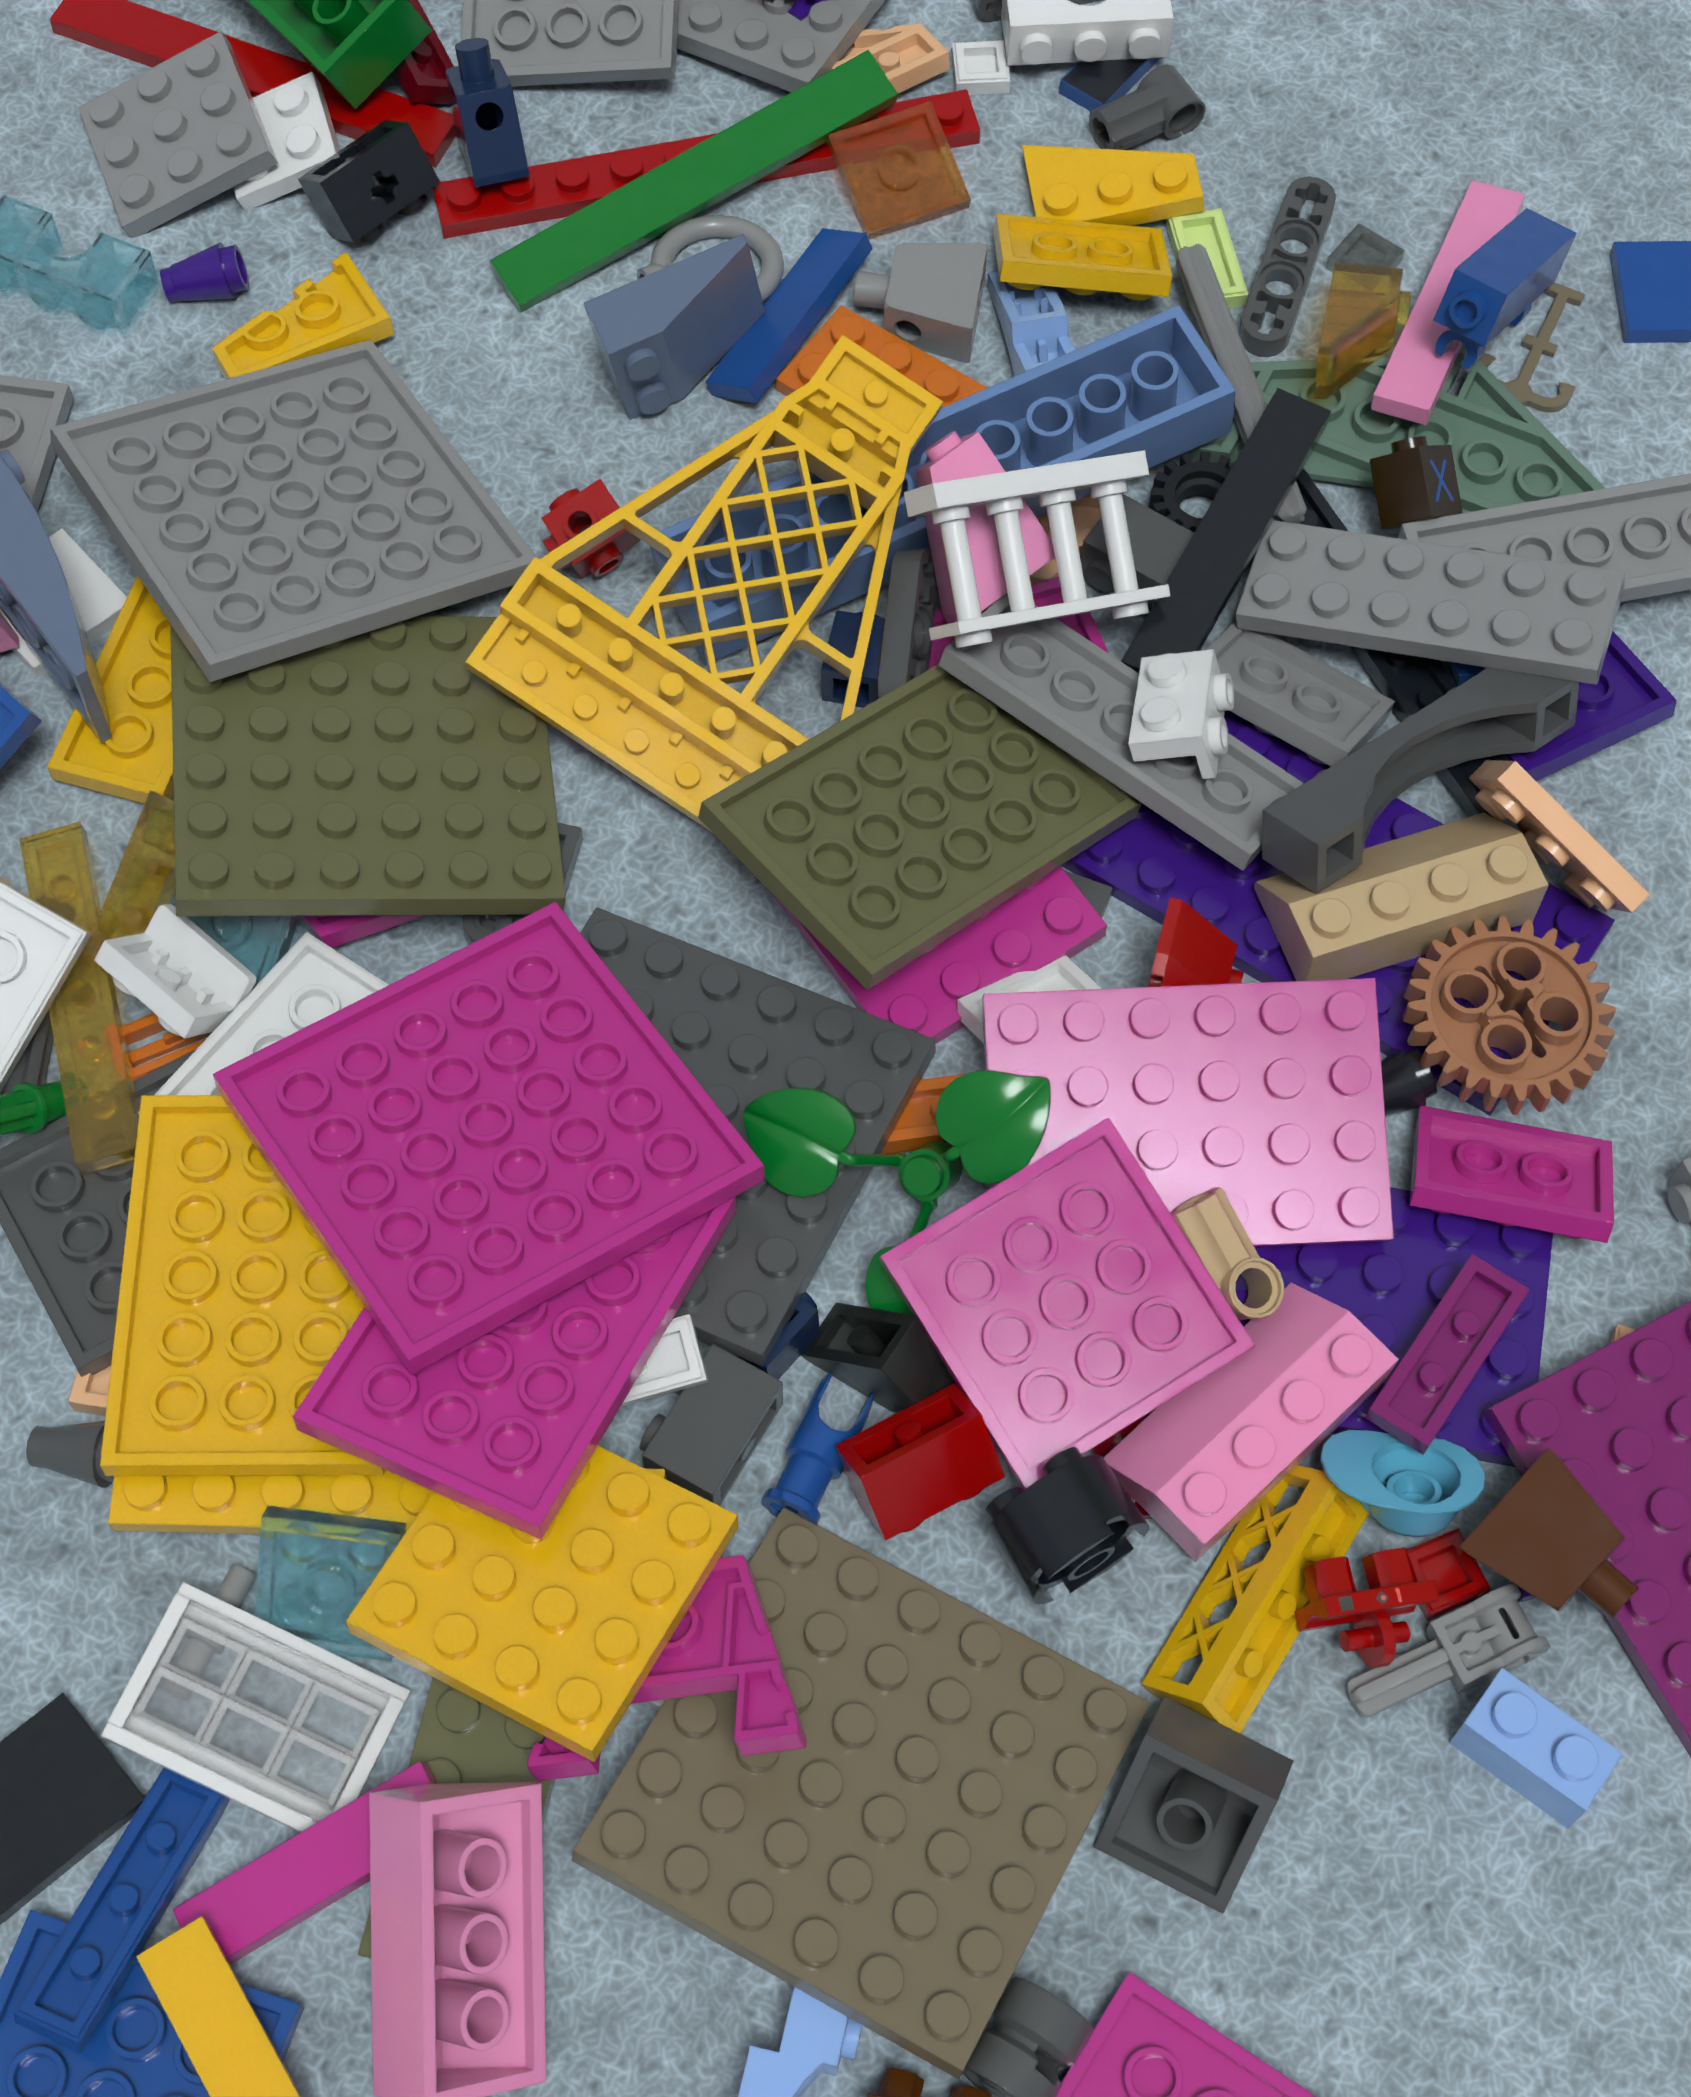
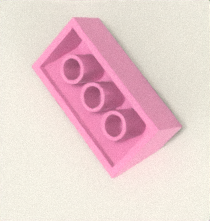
M1290 1283L1284 1289V1296L1280 1306L1271 1315L1251 1319L1244 1326L1255 1344L1253 1348L1157 1407L1104 1457L1124 1489L1195 1562L1387 1380L1399 1360L1349 1310L1293 1283Z
M541 1783L425 1784L369 1793L373 2095L378 2097H486L545 2083L546 2031Z

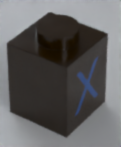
M1426 436L1413 437L1391 443V454L1370 459L1381 529L1401 528L1404 523L1463 513L1451 445L1428 446Z

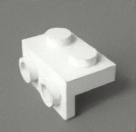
M1214 649L1176 654L1167 653L1141 658L1128 741L1134 762L1196 756L1202 778H1216L1219 755L1227 754L1228 729L1224 714L1225 711L1232 710L1234 707V689L1230 674H1221Z
M172 904L160 905L157 908L144 933L105 940L94 959L98 965L113 977L114 984L121 991L137 997L158 1016L159 1023L166 1030L182 1036L184 1039L213 1032L249 995L256 983V976L188 917L176 916V907Z

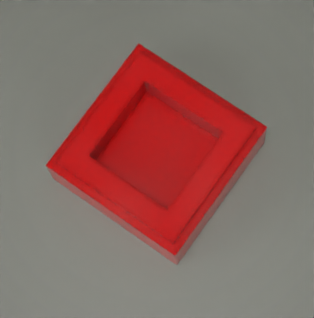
M1459 1528L1407 1550L1417 1582L1435 1579L1439 1593V1601L1419 1605L1426 1621L1472 1602L1491 1590L1476 1559L1459 1547L1465 1541Z

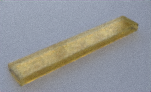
M79 821L23 837L19 840L29 897L92 933L49 1008L75 1165L82 1174L134 1160L139 1115L113 977L94 961L103 942L106 940L87 832Z

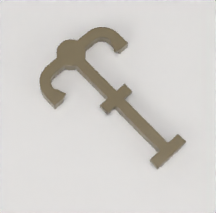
M1553 283L1545 291V293L1549 294L1548 296L1556 299L1538 336L1534 337L1526 334L1522 342V346L1530 348L1531 351L1518 379L1507 383L1499 380L1525 407L1529 406L1548 413L1564 409L1574 393L1575 386L1559 382V395L1555 398H1546L1533 393L1528 383L1542 354L1553 357L1558 348V345L1548 341L1566 303L1580 305L1585 296L1584 293L1557 283ZM1483 353L1479 359L1486 368L1496 360L1495 357L1487 353Z

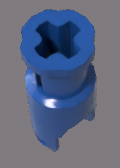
M830 1371L821 1380L819 1386L814 1390L786 1448L785 1454L789 1460L776 1487L766 1490L762 1497V1505L773 1516L777 1517L784 1507L807 1521L818 1525L821 1517L820 1512L817 1510L831 1479L840 1478L844 1470L835 1445L862 1432L873 1404V1393H870L853 1427L849 1431L842 1432L831 1429L819 1416V1402L833 1372Z

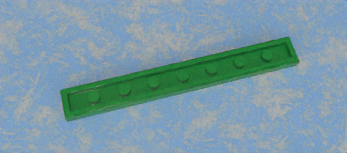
M868 49L490 260L491 270L519 313L892 106L897 102L898 93Z

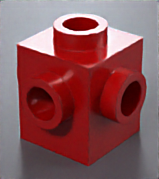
M598 479L582 491H579L577 488L571 489L561 494L550 504L549 510L551 512L541 518L551 533L550 536L542 540L549 552L620 508L601 479ZM623 528L560 569L564 570L572 564L581 579L590 574H593L594 577L602 576L617 567L624 558L622 553L641 540Z

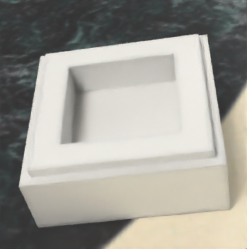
M1004 40L952 43L951 56L955 91L967 89L969 95L1010 93L1009 66H1007Z

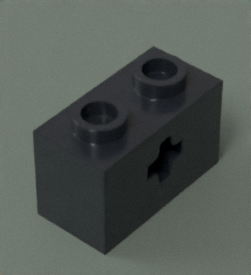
M384 120L298 179L329 235L334 239L355 242V244L367 242L379 235L384 230L382 222L397 212L405 214L421 206L427 200L425 193L440 183L409 123ZM369 190H371L373 194L372 196L369 195Z

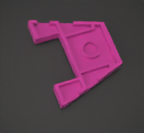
M744 1555L719 1558L631 1704L737 1690L734 1742L743 1756L806 1748V1734L752 1569ZM546 1737L543 1744H534L528 1757L527 1768L537 1781L599 1774L601 1752L596 1761L593 1762Z

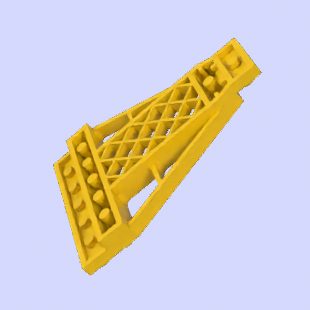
M842 334L811 380L783 398L775 410L540 559L534 557L500 604V614L465 661L466 669L711 832L698 818L702 801L809 740L756 704V701L791 651L803 648L848 677L840 721L854 713L908 458L941 411L943 401ZM731 459H739L681 542L671 540L640 519L646 513ZM791 459L798 464L802 486L769 492L764 464ZM809 471L825 482L811 484ZM756 472L760 493L737 497L752 474ZM840 493L848 496L853 520L820 526L815 498ZM805 500L810 527L778 533L772 505ZM860 505L868 510L863 518ZM763 507L768 535L735 540L729 512ZM722 519L726 542L702 546ZM623 528L669 559L628 618L557 571ZM851 534L833 562L828 566L823 539ZM814 541L819 569L786 574L780 546ZM870 546L875 552L854 656L853 658H848L812 634L809 625L863 547ZM771 548L777 576L743 582L738 553ZM729 555L734 583L701 589L695 561ZM688 568L692 591L668 595L683 572ZM818 582L795 615L789 587ZM780 589L785 618L752 623L746 595ZM737 596L743 625L709 631L703 602ZM695 604L700 633L666 638L661 609ZM652 616L657 637L644 629ZM784 631L760 665L755 636ZM746 638L752 667L718 673L712 643ZM703 645L708 671L676 650ZM750 680L742 693L727 685L729 683Z

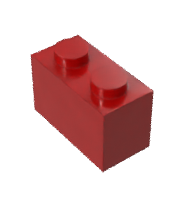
M955 1383L835 1445L860 1508L885 1541L901 1532L915 1529L931 1516L962 1500L975 1497L984 1488L1005 1478L982 1414Z

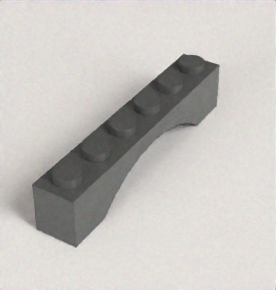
M1486 668L1458 687L1450 689L1445 695L1417 713L1409 715L1401 723L1379 737L1363 744L1358 750L1333 766L1322 770L1314 778L1284 797L1276 799L1263 809L1262 859L1316 894L1362 865L1364 844L1374 822L1391 801L1413 784L1440 770L1470 760L1501 754L1535 752L1573 727L1576 722L1579 682Z

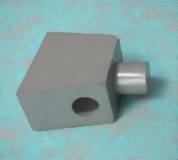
M902 243L895 248L890 275L858 271L854 289V305L884 309L883 329L920 350L952 360L970 363L985 283L988 244Z

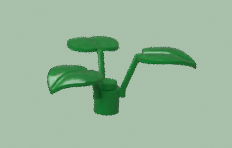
M978 1070L966 1073L953 1080L940 1095L936 1108L935 1121L937 1130L941 1137L949 1144L941 1141L928 1142L908 1155L902 1152L895 1154H852L844 1151L850 1145L856 1133L855 1117L837 1097L817 1089L787 1088L769 1092L758 1097L745 1107L743 1121L750 1147L764 1164V1178L773 1187L791 1196L806 1197L827 1190L838 1177L839 1162L852 1167L898 1168L899 1179L903 1189L911 1197L921 1200L920 1211L909 1234V1238L926 1229L932 1212L938 1206L937 1198L959 1182L962 1175V1163L969 1176L983 1184L1002 1182L1028 1165L1035 1155L1047 1127L1051 1104V1084L1049 1079L1043 1076L1018 1075L996 1070ZM896 1246L885 1247L873 1256L867 1269L865 1283L870 1308L913 1315L879 1260L881 1255Z

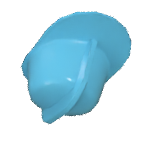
M1370 1430L1343 1431L1332 1435L1322 1446L1320 1462L1326 1476L1341 1491L1360 1501L1369 1515L1375 1518L1387 1530L1402 1536L1418 1538L1432 1536L1444 1530L1455 1518L1457 1512L1473 1504L1484 1490L1485 1473L1478 1459L1463 1447L1444 1439L1434 1438L1424 1455L1389 1433Z

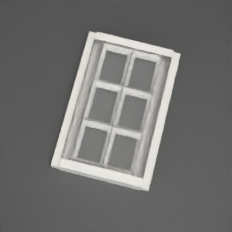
M183 1582L113 1710L101 1738L301 1833L359 1797L410 1690Z

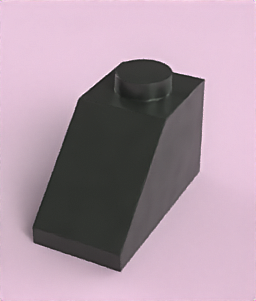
M835 1303L820 1325V1333L801 1354L805 1360L826 1373L833 1372V1377L864 1396L868 1397L870 1393H873L874 1402L889 1411L897 1413L952 1385L954 1382L953 1377L931 1344L916 1315Z

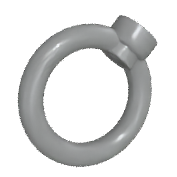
M726 215L701 216L684 221L664 234L654 247L650 265L637 270V279L675 264L673 260L677 253L693 242L709 238L733 239L744 234L749 247L756 251L762 262L761 272L757 277L762 301L764 302L772 295L781 282L784 260L781 249L775 239L753 222Z

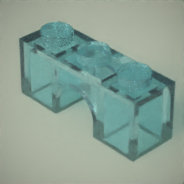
M3 195L0 199V291L12 290L30 297L33 302L46 310L54 311L58 308L79 316L84 323L92 328L103 330L107 327L127 335L160 288L151 252L107 234L100 233L91 247L85 252L73 257H58L63 251V246L52 213Z

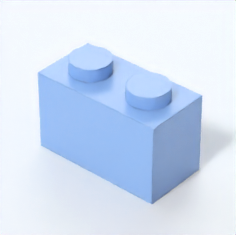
M1501 1668L1449 1742L1566 1828H1569L1588 1809L1623 1756V1753L1503 1668Z

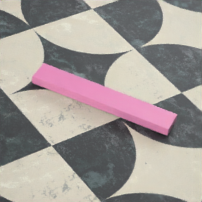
M1474 180L1471 181L1374 392L1371 410L1427 425L1463 344L1461 341L1453 340V344L1442 356L1436 354V342L1439 336L1448 328L1433 321L1455 268L1521 213L1525 194Z

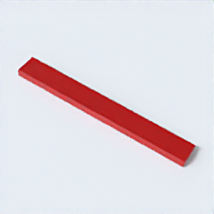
M63 0L49 19L55 34L152 68L218 33L217 31L128 0ZM225 35L233 48L252 98L313 72L322 86L336 133L358 139L384 120L408 122L429 162L435 168L456 137L453 114L423 103L411 102L406 97L380 88H376L354 109L308 63Z

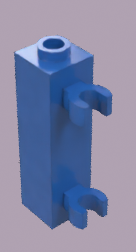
M1528 208L1514 218L1455 268L1433 321L1448 328L1439 336L1435 346V353L1442 356L1450 349L1453 340L1461 341L1467 349V356L1463 361L1462 367L1467 370L1482 357L1485 346L1509 324L1516 326L1530 312L1532 303L1555 283L1577 233Z

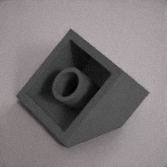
M1165 1696L1144 1736L1094 1848L1223 1914L1278 1802L1294 1760Z

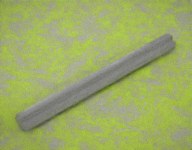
M1195 244L1191 247L1184 246L1177 253L1176 267L1206 346L1236 390L1233 416L1245 445L1267 405L1207 250L1200 244ZM1296 481L1274 518L1275 521L1301 524L1304 521V514L1307 508Z

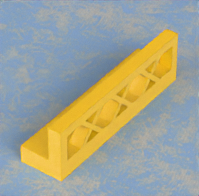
M1297 1465L1238 1522L1141 1685L1155 1697L1164 1699L1166 1696L1241 1734L1300 1633L1294 1611L1309 1604L1304 1568L1323 1559L1345 1556L1369 1515L1360 1501L1341 1491L1326 1476L1325 1471ZM1289 1485L1305 1488L1295 1505L1279 1513L1276 1512L1275 1508ZM1270 1540L1271 1547L1264 1559L1243 1569L1242 1563L1250 1549ZM1236 1596L1237 1604L1230 1616L1210 1626L1209 1618L1216 1606ZM1202 1654L1203 1661L1189 1685L1173 1681L1183 1662Z

